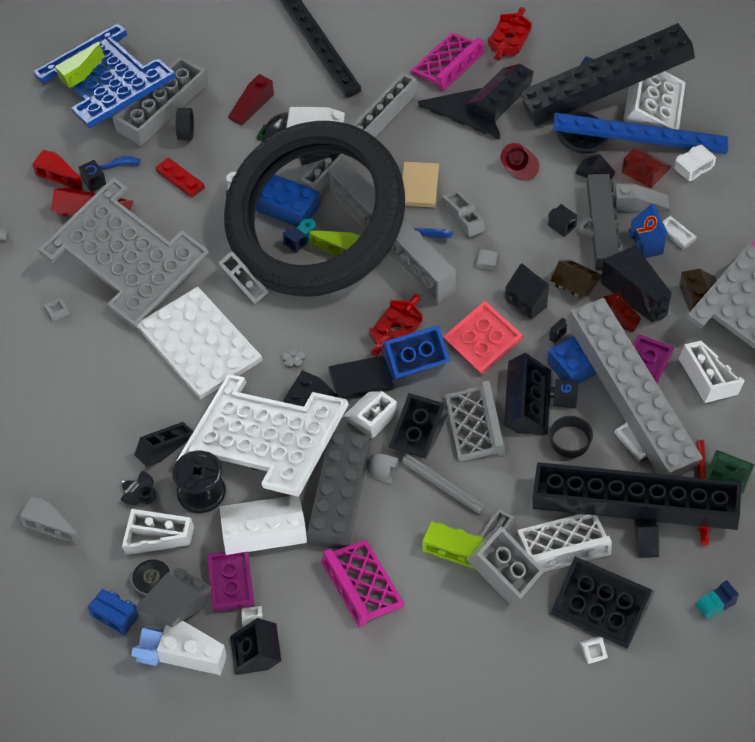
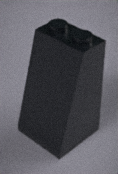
M636 246L603 259L601 274L603 286L650 322L662 320L668 315L672 292Z

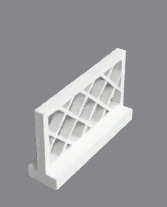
M578 514L517 530L524 550L545 570L544 572L570 566L575 556L589 561L611 555L612 541L609 536H606L596 515ZM592 518L594 521L592 526L583 524V521ZM567 524L575 526L573 531H569L567 529H564L563 527ZM579 528L588 531L586 536L577 534L576 532ZM548 529L556 531L553 536L545 534L544 532ZM559 533L569 536L566 541L557 537ZM592 533L601 536V538L594 540L589 537ZM533 534L536 538L534 541L526 539L525 535ZM573 538L582 541L578 544L570 543ZM539 539L548 540V545L538 544ZM553 543L563 546L559 549H551ZM534 548L543 551L536 555L531 553Z

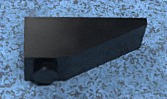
M180 422L140 437L134 455L147 467L159 463L184 445L194 431L184 422Z

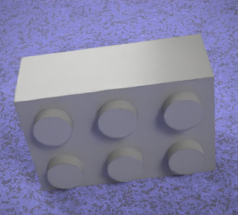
M502 526L491 531L466 559L509 604L520 600L545 571Z

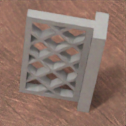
M490 381L482 382L483 386L445 394L459 462L497 453L499 457L506 455ZM481 393L477 403L470 399L472 395ZM459 398L463 401L457 407L451 404L452 399ZM466 403L474 406L469 413L462 410ZM478 408L485 412L481 418L473 415ZM458 413L466 416L461 423L454 419ZM470 418L477 422L472 429L465 425ZM481 424L488 427L484 435L477 432ZM462 429L469 432L465 439L458 436ZM473 434L481 438L476 445L469 442ZM484 441L492 444V448L485 450L480 448ZM465 445L473 448L470 453L462 455L461 450Z

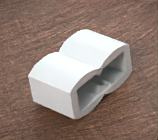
M703 145L694 146L688 153L681 154L676 158L674 169L686 180L692 181L715 166L716 156Z

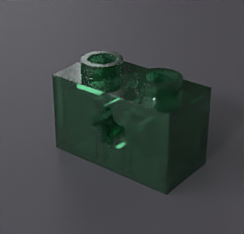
M716 450L708 467L706 479L742 482L741 493H744L755 464Z

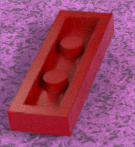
M169 157L156 166V172L191 198L205 189V184Z

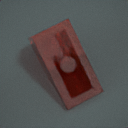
M615 293L602 297L609 305L622 328L629 332H634L641 317L621 294Z

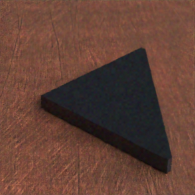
M482 88L418 101L420 108H427L432 113L442 117H449L454 122L462 125L466 124L473 127L476 131L484 134L488 133L495 136L496 139H500V132L496 122L493 123L465 107L466 103Z

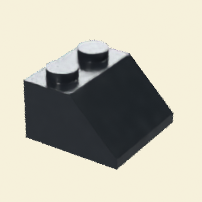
M521 263L505 287V299L509 304L519 309L521 314L526 315L532 320L547 308L549 284Z
M302 370L285 396L284 403L304 407L312 392L337 397V395L320 377Z
M256 618L230 636L235 674L266 671L281 662L276 623Z

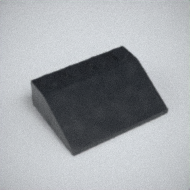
M575 556L550 614L628 649L655 591Z

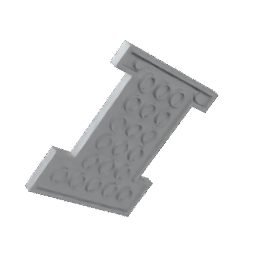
M113 177L38 250L51 263L55 262L66 251L118 292L107 306L136 329L137 325L144 318L148 317L209 255V250L183 230L170 242L118 202L127 192V187Z
M749 243L686 318L702 329L712 317L755 349V246Z

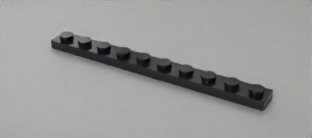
M280 0L345 97L361 92V86L302 0Z

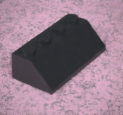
M521 64L502 68L466 103L465 107L494 123L521 96L520 91L531 86L534 71Z
M523 353L508 361L504 425L519 434L547 435L551 369L527 353Z

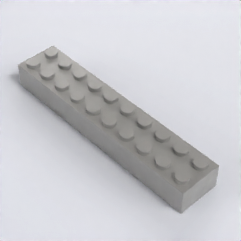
M345 160L328 170L330 194L366 229L374 209L375 187L368 183L365 176H361L357 172L354 165H350ZM403 219L398 237L388 254L439 305L456 295V270L445 261L440 253L438 254L433 249L430 242H426L422 238L419 231L413 229L407 219Z
M601 298L571 310L566 320L568 327L657 474L680 476L696 469L703 457L605 299Z

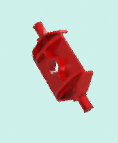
M519 7L517 13L500 14L498 25L491 38L488 37V46L492 51L496 52L494 55L496 61L497 58L500 61L502 55L514 56L518 54L532 28V22L523 16L526 11L524 7Z
M415 293L410 301L390 300L389 308L373 329L369 328V335L376 344L373 350H371L373 356L377 357L381 352V344L383 342L414 333L423 321V315L416 307L417 302L421 299L419 295ZM396 326L401 328L397 331L392 330V328Z

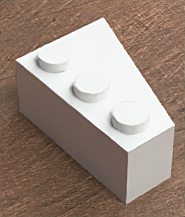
M702 341L684 345L679 361L704 403L738 395L745 380L734 375L731 372V367L722 364L718 360L719 356Z
M131 509L122 548L126 555L189 546L194 524L189 517Z
M184 621L173 627L166 625L157 648L160 662L221 675L227 658L225 646Z

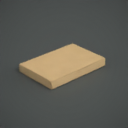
M404 162L402 179L405 189V206L436 208L439 163Z

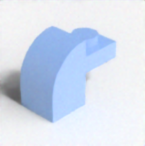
M151 626L142 628L139 645L133 647L131 656L137 657L136 662L154 666L158 665L160 660L157 648L164 629Z

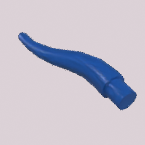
M123 156L99 167L101 169H108L119 165H140L141 159L134 158L133 156Z
M413 228L415 231H419L421 235L434 238H452L453 235L452 231H446L445 229Z

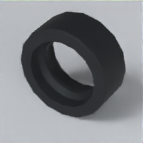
M177 108L175 125L178 141H191L193 139L194 115L192 108Z

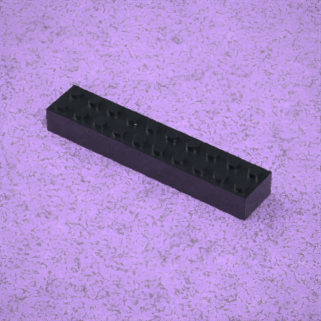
M674 24L521 90L520 94L523 105L535 126H539L553 120L555 113L567 114L694 59L693 43L680 24Z
M537 462L533 488V509L738 530L742 482Z

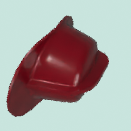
M511 143L506 145L501 151V163L520 180L533 179L539 172L540 165L538 159L523 145Z

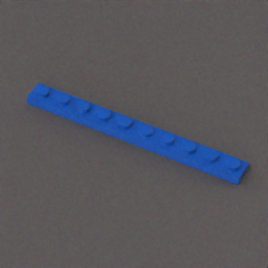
M554 114L553 131L686 149L703 145L710 152L726 154L728 151V136L568 114Z

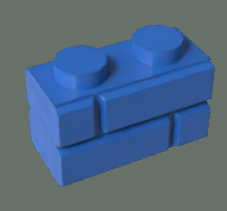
M101 589L96 598L88 605L90 616L122 635H125L131 628V625L138 619L136 605L130 600H126V602L121 600L120 596L112 590L108 592Z

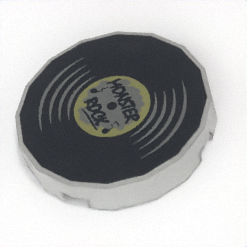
M144 560L134 568L131 574L132 585L140 596L145 597L171 569L162 560Z

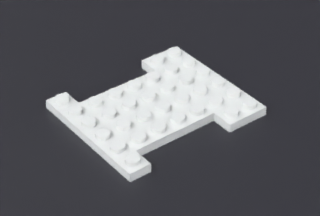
M228 374L178 459L190 451H207L222 461L268 471L261 483L263 488L299 497L349 405L347 399L312 392L304 407L243 394L241 391L247 383L245 377Z

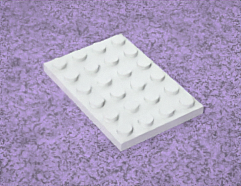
M198 286L144 318L137 325L139 331L200 400L219 389L228 374L240 376L263 361L259 352Z

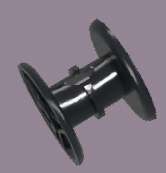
M197 450L182 455L175 462L172 475L174 482L178 486L177 499L182 507L196 513L209 512L217 508L224 500L226 494L225 483L221 478L222 464L219 459L210 452Z

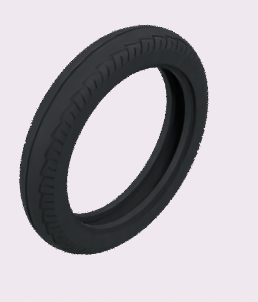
M310 121L285 128L260 143L242 162L233 177L224 208V226L231 251L262 285L279 293L311 297L330 294L349 287L364 278L381 263L398 237L405 213V189L402 175L388 149L374 136L356 126L337 121ZM318 152L343 154L364 165L370 171L374 181L375 204L366 229L351 247L330 260L310 265L285 263L263 251L255 231V210L262 190L278 170L299 157Z

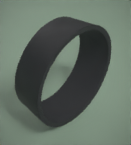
M577 416L561 417L550 428V440L553 449L559 455L567 458L579 457L586 453L593 439V430L590 424ZM563 427H576L586 434L588 444L579 450H566L554 442L553 436Z

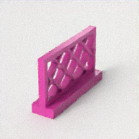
M452 32L411 69V74L438 85L439 90L445 91L485 53L483 40L480 38L471 40ZM453 39L459 41V42L449 43V42H450L451 40H453ZM460 47V49L450 51V48ZM448 49L446 52L439 53L441 50ZM450 56L449 59L440 60L442 57ZM438 58V61L429 62L431 59ZM439 66L440 68L430 70L429 67ZM428 68L426 71H419L420 69Z
M367 539L336 551L328 549L323 552L321 563L358 628L366 625L368 620L404 607L403 600ZM363 547L367 552L366 557L355 554L356 550ZM338 556L350 557L348 564L339 561ZM356 559L364 562L362 569L351 565L352 560ZM366 563L374 565L377 569L376 573L364 570ZM348 570L360 573L358 579L348 577ZM362 574L373 578L371 585L360 581ZM375 580L385 582L386 588L382 589L374 586ZM357 587L369 589L367 596L358 594L356 591ZM371 591L383 594L381 601L370 598ZM385 595L394 598L396 603L390 605L383 602ZM367 602L377 605L378 609L369 613L366 608Z

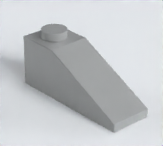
M616 184L615 209H617V212H642L651 204H655L657 211L670 210L667 194L636 184Z
M233 251L218 262L219 266L254 304L269 293Z
M30 497L20 514L23 526L78 544L79 539L76 531L47 500Z

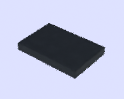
M384 355L328 366L338 398L348 399L363 396L368 392L394 389Z

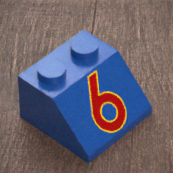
M651 204L632 219L631 228L628 230L630 238L634 240L635 246L645 258L663 254L667 234L655 204Z

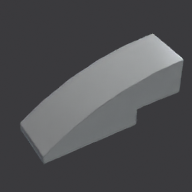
M459 190L442 196L450 213L469 237L485 231L484 219L475 211L474 204Z

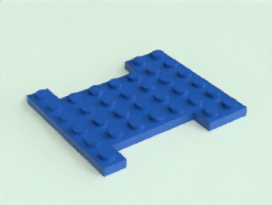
M118 23L33 71L35 77L42 84L48 82L53 77L58 76L55 66L95 43H100L105 57L84 81L71 88L83 100L71 109L88 128L96 126L99 122L111 117L118 111L125 109L135 101L140 100L147 94L154 92L159 87L177 78L175 72L159 58L143 66L121 47L117 41L127 36V32Z

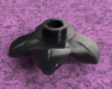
M142 471L138 476V481H122L125 495L121 497V501L127 505L149 504L153 502L156 498L153 478L147 472Z

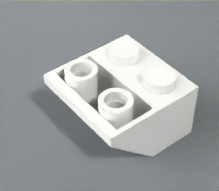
M383 391L368 392L343 415V419L363 434L370 436V439H373L397 416V401Z

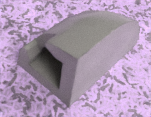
M385 454L371 455L367 465L369 473L373 478L392 485L398 471V458Z

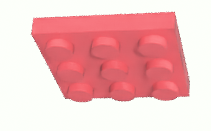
M486 301L481 303L443 336L444 340L481 375L524 339L523 335Z

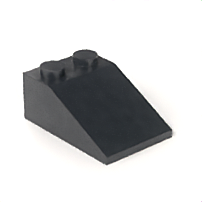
M408 393L389 448L426 459L445 422L448 413L446 404Z

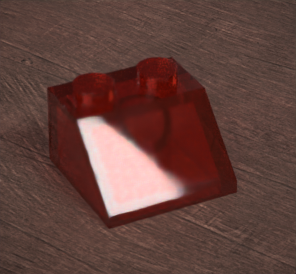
M633 148L623 159L622 173L652 188L668 172L671 165L643 149Z

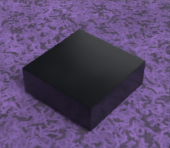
M564 318L560 319L550 328L549 340L553 343H556L567 333V323Z

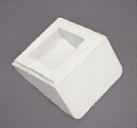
M262 606L241 609L243 627L256 618L263 619Z
M602 637L579 642L587 664L608 658Z

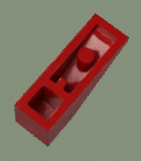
M43 149L33 162L36 176L74 189H83L80 176L59 154Z

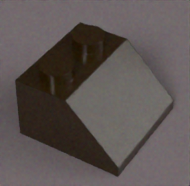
M570 259L559 260L550 281L555 283V287L562 290L566 288L572 291V295L581 298L590 294L601 279V274Z
M700 268L681 273L679 287L690 312L717 281L715 276Z

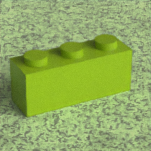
M431 521L422 541V551L475 569L466 559L485 538L479 535L468 534L462 529L447 527L443 523Z

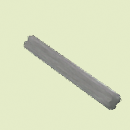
M407 453L403 457V464L475 513L481 514L485 509L484 503L411 454Z

